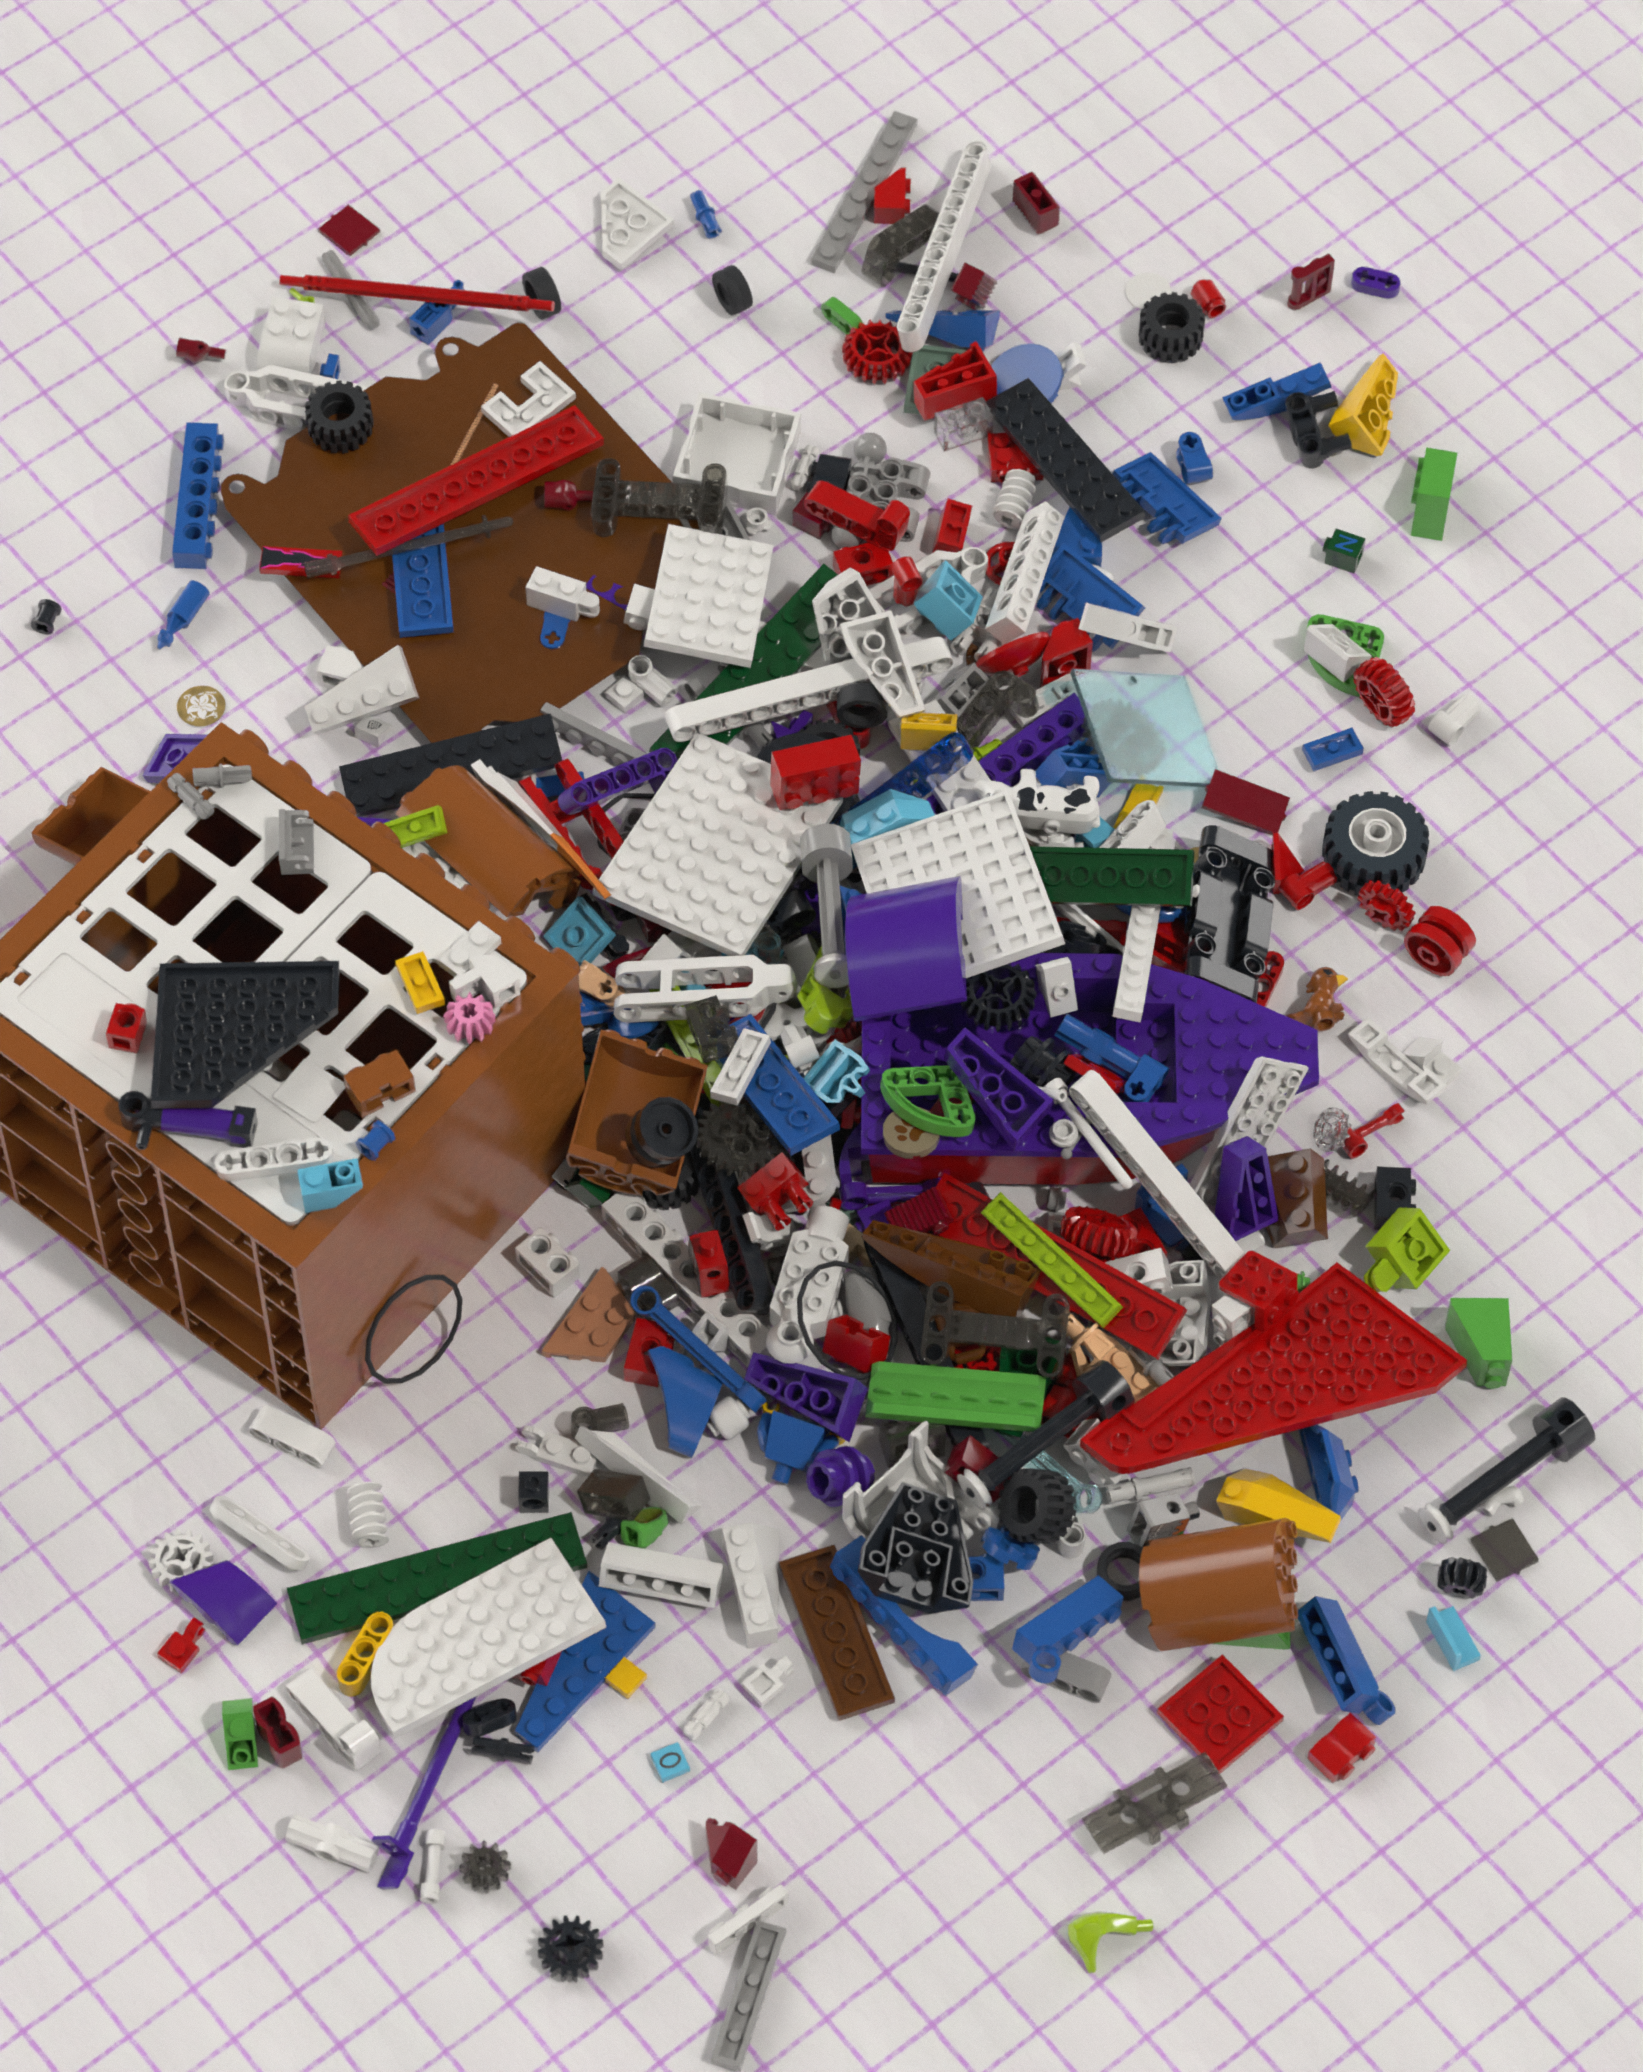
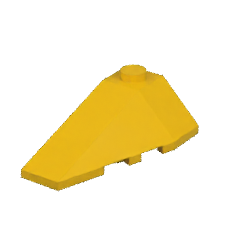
M1384 353L1377 357L1339 405L1328 425L1334 436L1348 433L1353 449L1375 456L1383 454L1390 440L1391 432L1387 429L1388 421L1393 417V412L1390 410L1391 399L1395 398L1398 378L1397 370Z
M1246 1468L1226 1478L1216 1500L1225 1520L1249 1524L1288 1518L1295 1522L1297 1536L1331 1543L1341 1521L1340 1515L1276 1476Z

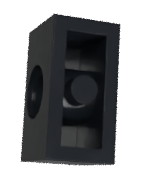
M1377 1166L1374 1180V1230H1380L1398 1208H1416V1204H1411V1196L1416 1195V1179H1411V1168ZM1391 1197H1397V1198H1399V1199H1401V1200H1400V1201H1394V1200H1392V1199H1390V1198H1391Z

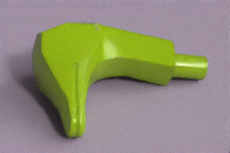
M1093 1912L1082 1915L1071 1922L1067 1927V1933L1070 1943L1084 1960L1088 1973H1095L1097 1946L1103 1935L1107 1933L1136 1935L1137 1932L1153 1931L1152 1919L1136 1920L1135 1916L1118 1913Z

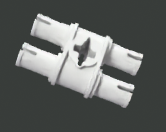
M994 588L987 589L974 623L960 633L951 643L950 647L954 653L957 654L961 647L959 655H964L973 640L982 643L974 655L975 660L978 661L987 653L1004 645L985 629L998 593L997 589L993 595L991 594Z

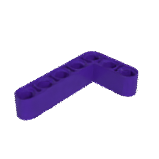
M668 748L657 749L576 782L559 795V807L566 814H576L646 784H650L656 794L678 759L674 752Z

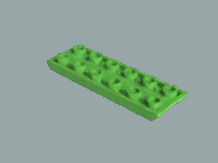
M879 1361L872 1364L865 1417L1034 1432L1041 1426L1046 1379L1042 1376Z

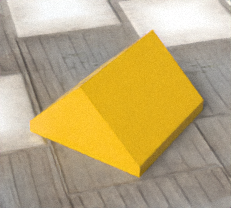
M921 712L902 717L900 749L955 752L957 714Z

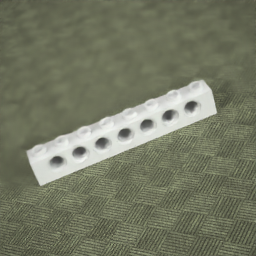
M618 1192L601 1205L602 1219L699 1319L702 1318L706 1311H710L729 1329L727 1348L747 1368L753 1352L772 1356L766 1346L767 1335L772 1327L769 1325L765 1326L759 1320L758 1314L740 1310L736 1305L730 1286L729 1292L717 1294L712 1298H701L696 1278L689 1279L685 1277L688 1274H694L688 1254V1247L685 1245L682 1236L677 1230H671L665 1224L663 1216L657 1210L652 1211L647 1206L643 1195ZM632 1217L641 1218L639 1221L630 1220ZM651 1236L659 1237L657 1240H650L648 1238ZM676 1255L678 1258L668 1259L667 1256ZM715 1270L709 1272L707 1277H716ZM728 1312L735 1314L732 1317L723 1316L724 1313ZM744 1332L753 1333V1335L749 1337L743 1336L741 1334Z

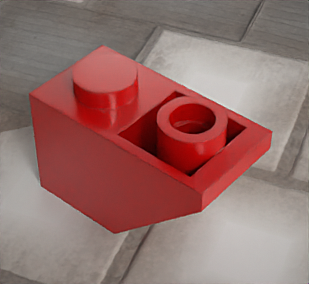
M906 168L898 169L875 187L874 224H905V214H910V199L905 198V195L911 194V178H906Z

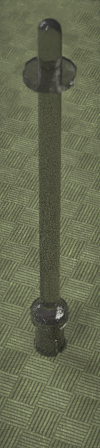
M482 515V523L412 539L378 556L371 549L341 557L333 556L332 553L327 554L326 558L303 562L307 579L329 573L336 575L337 571L342 567L482 533L485 534L487 539H490V531L512 526L513 519L506 516L487 521L486 515Z

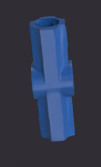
M1066 1014L1054 1036L1080 1050L1079 1053L1098 1065L1103 1064L1127 1079L1140 1060V1056L1116 1043V1040L1107 1033L1095 1027L1092 1029L1069 1014Z

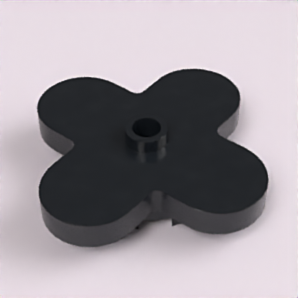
M1071 921L1058 922L1065 944L1043 951V953L1119 954L1123 956L1119 949L1107 944V940L1103 935L1097 932L1095 937L1085 931L1086 926Z

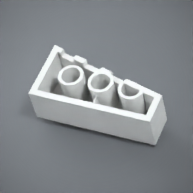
M397 645L304 707L312 731L318 735L418 700L419 696L403 649Z

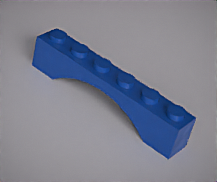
M862 1535L836 1552L830 1565L834 1576L844 1582L851 1590L853 1597L869 1610L874 1621L886 1629L893 1642L901 1646L909 1655L911 1662L929 1677L933 1687L939 1689L947 1696L971 1679L978 1663L959 1642L947 1640L928 1632L911 1620L897 1603L874 1596L857 1572L861 1547L866 1541Z

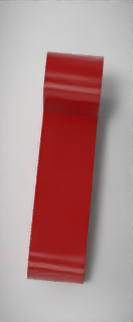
M817 481L803 502L805 509L814 516L847 530L851 534L886 551H893L908 528L910 510L901 501L891 500L885 510L826 481Z

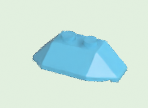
M890 789L843 814L839 826L850 833L851 844L935 816L927 800ZM851 848L852 866L854 869L858 866Z

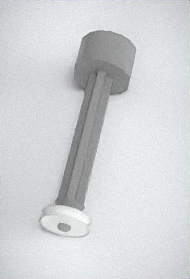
M819 824L807 829L800 837L803 875L810 881L817 883L823 957L819 958L814 965V977L824 987L841 988L849 984L844 946L840 881L847 878L853 870L850 833L843 827L835 824Z

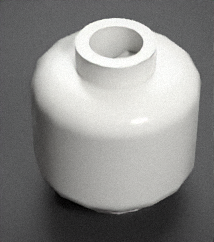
M727 1396L714 1405L710 1415L711 1420L707 1422V1425L716 1437L721 1434L725 1439L730 1440L749 1427L748 1419L751 1415L739 1397L734 1399L731 1396Z

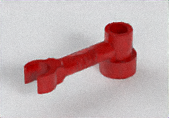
M1396 1103L1384 1111L1381 1116L1355 1130L1350 1125L1341 1127L1337 1131L1336 1136L1344 1145L1343 1150L1351 1159L1358 1158L1368 1148V1143L1364 1140V1137L1386 1125L1400 1123L1405 1119L1402 1116L1405 1110L1399 1103Z

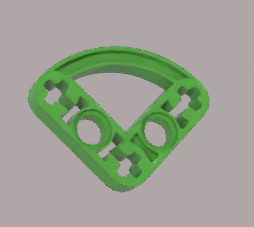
M1322 614L1313 615L1309 619L1307 628L1309 625L1333 624L1340 631H1351L1353 634L1350 637L1351 640L1372 656L1371 658H1380L1384 643V633L1380 628ZM1370 637L1375 638L1372 649L1367 648ZM1308 655L1315 671L1328 684L1344 693L1360 697L1353 681L1354 674L1343 683Z
M949 1065L891 1068L882 1074L880 1089L883 1097L891 1109L906 1122L921 1130L942 1136L964 1137L972 1133L975 1115L968 1090ZM924 1078L929 1083L925 1085L919 1084L914 1079ZM939 1095L945 1117L937 1116L918 1108L907 1100L905 1096ZM952 1097L958 1098L963 1103L953 1104L948 1099ZM958 1115H961V1121L957 1120Z

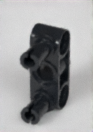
M1335 391L1314 397L1311 395L1307 396L1301 392H1295L1287 397L1285 402L1290 431L1301 462L1305 467L1317 468L1331 454L1352 449L1348 433L1325 439V437L1321 438L1315 415L1317 412L1339 407Z

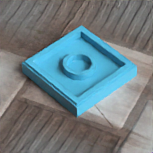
M580 896L574 900L543 935L553 949L558 947L567 951L577 961L579 966L583 960L592 963L616 936L588 902Z

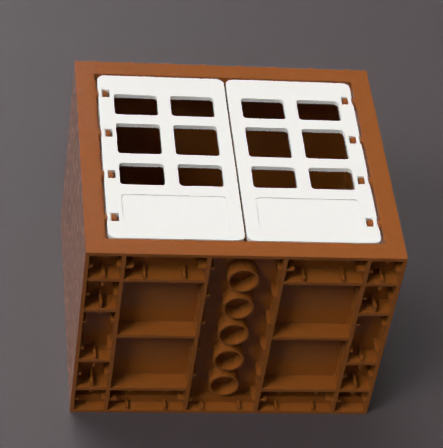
M220 722L0 939V1191L318 1429L322 1430L372 1376L365 1361L366 1338L374 1318L386 1301L406 1283L424 1275H445L458 1285L555 1181L552 1175L566 1158L586 1084L584 1078V1061L586 1057L583 1052L582 1043L584 1027L581 1023L580 1008L582 997L579 990V973L581 969L577 961L567 951L556 947L549 952L537 944L533 931L518 917L509 916L506 920H503L490 911L488 900L474 886L465 884L459 889L446 880L443 868L434 858L425 853H419L416 857H413L400 848L401 842L398 836L387 825L375 822L372 826H369L356 817L357 813L353 804L344 795L337 791H331L326 796L313 787L310 775L297 762L287 760L282 765L269 756L268 747L257 734L248 729H244L238 734ZM219 764H222L223 767L249 765L252 770V780L224 783V787H221V785L194 787L193 768L218 767ZM174 773H179L186 779L185 782H189L204 796V800H208L213 805L214 813L206 820L200 818L196 814V810H192L177 796L179 793H174L168 787L167 780ZM279 809L309 811V818L307 819H313L314 873L281 874L279 862ZM480 921L501 937V944L490 955L503 959L519 978L521 995L497 1008L493 1006L495 1022L492 1025L491 1034H484L482 1042L477 1038H472V1042L469 1045L466 1038L457 1042L455 1034L449 1035L447 1032L444 1014L447 1012L448 1002H455L451 997L449 981L453 980L454 976L440 967L439 959ZM424 951L444 996L445 1005L417 1014L396 968L395 961ZM339 961L338 1014L274 1061L270 1070L261 1071L213 1108L233 1111L235 1105L256 1108L258 1125L252 1147L317 1137L328 1139L333 1146L334 1159L332 1163L358 1159L363 1188L335 1208L305 1213L298 1172L238 1181H224L220 1179L215 1168L216 1157L221 1152L240 1149V1147L231 1146L230 1140L152 1129L147 1149L141 1150L136 1147L139 1132L127 1130L123 1126L119 1112V1100L121 1096L130 1091H139L146 1095L147 1098H151L160 963ZM483 991L473 996V998H476L482 994V996L484 997V1001L490 1002V1000ZM116 1003H133L141 1008H145L148 1024L138 1054L108 1048L106 1030ZM126 1024L122 1027H130L133 1024ZM395 1050L399 1052L413 1074L416 1092L396 1102L392 1098L382 1102L384 1108L362 1118L344 1089L316 1123L311 1122L273 1098L274 1093L303 1059L309 1060L344 1082L343 1076L348 1074L351 1069L358 1066L362 1067L374 1061L379 1055L389 1054ZM379 1120L393 1131L396 1139L392 1143H387L378 1152L379 1157L372 1161L358 1150L355 1142L359 1138H364L372 1130V1124ZM322 1149L316 1150L317 1157L323 1156ZM303 1150L304 1160H307L306 1150ZM286 1152L282 1155L281 1159L286 1163H291L298 1158V1155L294 1152ZM257 1156L252 1159L251 1164L255 1167H262L266 1165L268 1159L263 1156ZM241 1159L242 1167L244 1169L246 1168L245 1159ZM226 1162V1170H231L232 1162ZM426 1280L410 1287L392 1302L379 1320L371 1342L370 1359L375 1371L385 1363L453 1290L450 1285L442 1280Z

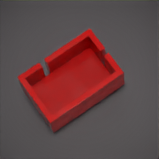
M852 735L772 752L770 786L779 811L796 809L803 806V802H808V804L823 803L827 800L840 797L846 798L859 793L861 759Z

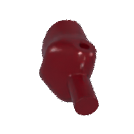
M180 337L177 343L176 356L188 359L193 364H198L208 357L225 359L227 350L211 347L200 340Z
M569 480L545 481V508L572 510L576 507L577 501H593V491L577 490L576 484Z

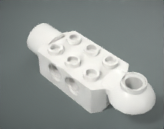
M829 1206L813 1207L810 1210L805 1230L796 1231L792 1234L770 1305V1323L773 1327L769 1331L766 1340L769 1353L780 1362L797 1363L803 1361L811 1353L803 1338L797 1316V1297L803 1279L817 1265L835 1260L848 1263L849 1246L843 1240L849 1218L836 1208ZM833 1266L822 1269L807 1284L802 1299L803 1321L813 1345L814 1339L826 1335L828 1320H831L843 1275L845 1274L846 1268ZM793 1336L796 1340L786 1341L784 1338Z

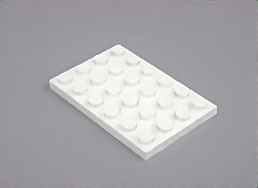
M668 524L644 647L751 668L774 545Z

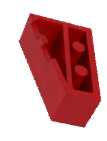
M977 341L970 344V349L961 355L958 353L953 355L951 361L940 367L938 365L914 381V404L924 421L985 402L997 395V375Z

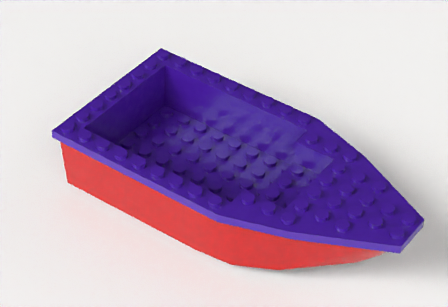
M1037 953L1011 963V967L1020 964L1021 972L1028 970L1029 979H1033L1035 983L1036 999L1034 1000L1035 1007L1030 1011L1028 1019L1022 1018L1020 1026L1012 1023L1010 1031L1005 1026H1002L999 1032L996 1031L994 1026H991L986 1031L984 1023L976 1027L974 1019H967L966 1011L961 1009V1002L862 1020V1059L870 1071L866 1076H862V1089L865 1094L861 1097V1154L869 1155L873 1182L924 1183L929 1179L941 1178L944 1172L962 1183L977 1181L982 1184L1079 1185L1118 1182L1083 1135L1072 1150L1071 1158L1064 1159L1061 1156V1151L1067 1147H1059L1052 1143L1049 1136L1050 1128L1058 1120L1067 1119L1071 1122L1072 1120L1062 1107L1054 1102L1049 1113L1014 1152L977 1102L972 1105L975 1124L972 1133L968 1136L950 1137L940 1135V1140L931 1153L920 1157V1155L913 1156V1159L902 1158L887 1149L883 1138V1124L887 1116L894 1111L884 1099L880 1089L882 1074L891 1068L948 1065L944 1060L946 1048L964 1028L968 1029L982 1042L985 1041L999 1056L1010 1064L1018 1049L1031 1036L1037 1037L1043 1042L1048 1038H1053L1056 1043L1052 1051L1057 1055L1064 1050H1068L1071 1054H1080V1050L1054 1036L1066 1014H1069L1092 1029L1095 1027L1107 1033L1116 1040V1043L1140 1056V1059L1146 1054L1167 1066L1169 1072L1149 1102H1123V1104L1171 1163L1186 1158L1213 1141L1218 1129L1229 1119L1227 1112L1256 1058L1266 1057L1282 1062L1306 1065L1309 1069L1295 1095L1318 1086V1030L1205 980L1152 964L1141 1022L1112 1017L1123 959L1122 955ZM1068 957L1072 965L1078 1010L1050 1017L1043 995L1038 988L1035 965ZM983 986L976 992V999L982 997V993L985 992ZM1019 991L1015 992L1014 997L1011 998L1013 1004L1020 997ZM1101 1064L1103 1067H1105V1068L1108 1069L1109 1071L1113 1072L1114 1074H1116V1075L1119 1076L1120 1078L1124 1079L1125 1081H1128L1127 1078H1125V1077H1123L1122 1075H1120V1074L1114 1072L1113 1070H1111V1069L1108 1068L1107 1066ZM1078 1072L1073 1081L1068 1086V1093L1069 1088L1082 1077V1075ZM924 1078L914 1079L919 1084L925 1085L929 1083ZM1116 1093V1095L1122 1101L1123 1093ZM1069 1094L1068 1098L1072 1101V1103L1075 1105V1107L1086 1120V1115L1079 1108V1106L1075 1103V1101ZM939 1095L905 1096V1098L915 1106L929 1111L939 1099ZM1090 1124L1131 1179L1136 1178L1097 1128Z

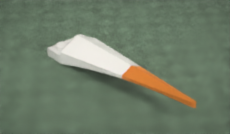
M480 759L471 765L476 778L550 847L578 870L604 899L611 896L609 891L516 781L499 772L496 773L492 766L487 768Z

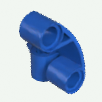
M664 1346L650 1349L647 1354L658 1376L666 1409L667 1441L669 1443L667 1448L692 1458L723 1383L713 1374L695 1367L693 1361L685 1355Z

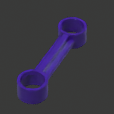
M941 1178L929 1179L922 1185L866 1187V1184L862 1182H849L838 1189L839 1198L842 1201L841 1207L845 1210L853 1211L862 1209L868 1204L880 1203L885 1200H889L890 1203L905 1202L926 1190H930L932 1187H936Z

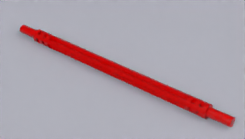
M280 275L279 278L280 285L303 287L304 290L524 312H528L529 309L553 312L555 307L554 301L530 299L529 296L316 275H305L304 277Z

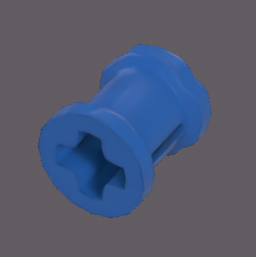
M379 1120L372 1124V1130L364 1138H359L355 1142L358 1150L372 1161L379 1157L378 1152L387 1143H392L396 1139L393 1131Z

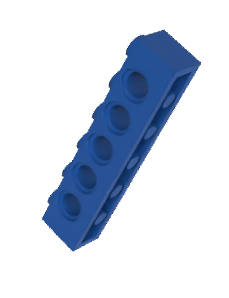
M186 422L172 550L174 568L207 569V559H212L213 544L209 543L210 537L215 535V521H212V515H217V499H214V493H219L220 487L219 477H216L217 471L221 472L222 457L218 456L219 450L224 449V434H219L218 423Z

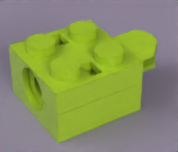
M1398 1208L1365 1247L1376 1262L1365 1273L1364 1282L1376 1292H1387L1392 1286L1396 1289L1417 1290L1450 1252L1448 1246L1420 1208Z

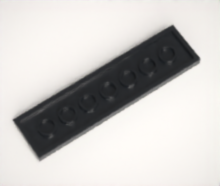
M1029 378L984 402L988 413L1101 543L1146 518L1144 509Z
M550 713L339 766L346 798L353 804L357 813L356 817H362L400 807L402 797L408 792H412L424 780L430 777L431 773L437 768L444 769L450 766H462L476 777L471 765L480 759L487 768L492 766L496 773L499 772L510 779L554 769V765L563 760Z

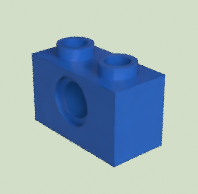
M988 1553L982 1554L979 1557H969L972 1573L981 1576L978 1579H973L971 1601H1004V1564Z

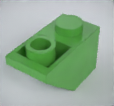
M252 1698L222 1701V1719L228 1770L258 1767Z

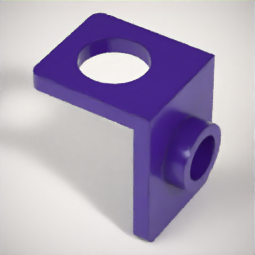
M390 1835L373 1836L371 1841L391 1855L377 1887L380 1889H398L408 1873V1866L414 1852Z

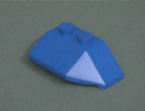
M1318 1424L1299 1429L1316 1501L1340 1515L1342 1521L1353 1505L1355 1493L1359 1492L1357 1478L1355 1475L1351 1476L1349 1467H1352L1349 1449H1344L1342 1439Z

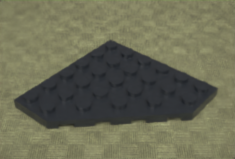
M339 961L160 963L151 1108H213L336 1016L339 1003Z

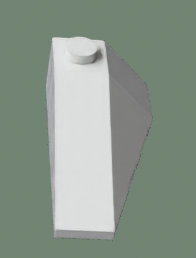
M892 610L841 623L839 626L848 652L897 717L902 718L925 712V707Z

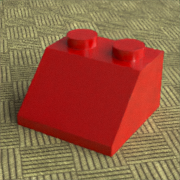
M1079 618L1063 621L1053 628L1042 657L1040 688L1067 674H1072L1077 678L1090 672L1093 641L1087 631L1079 629Z

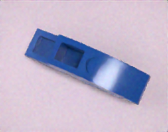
M1320 362L1274 382L1269 377L1222 398L1232 420H1247L1287 411L1285 401L1292 393L1301 392L1307 396H1313L1332 387Z

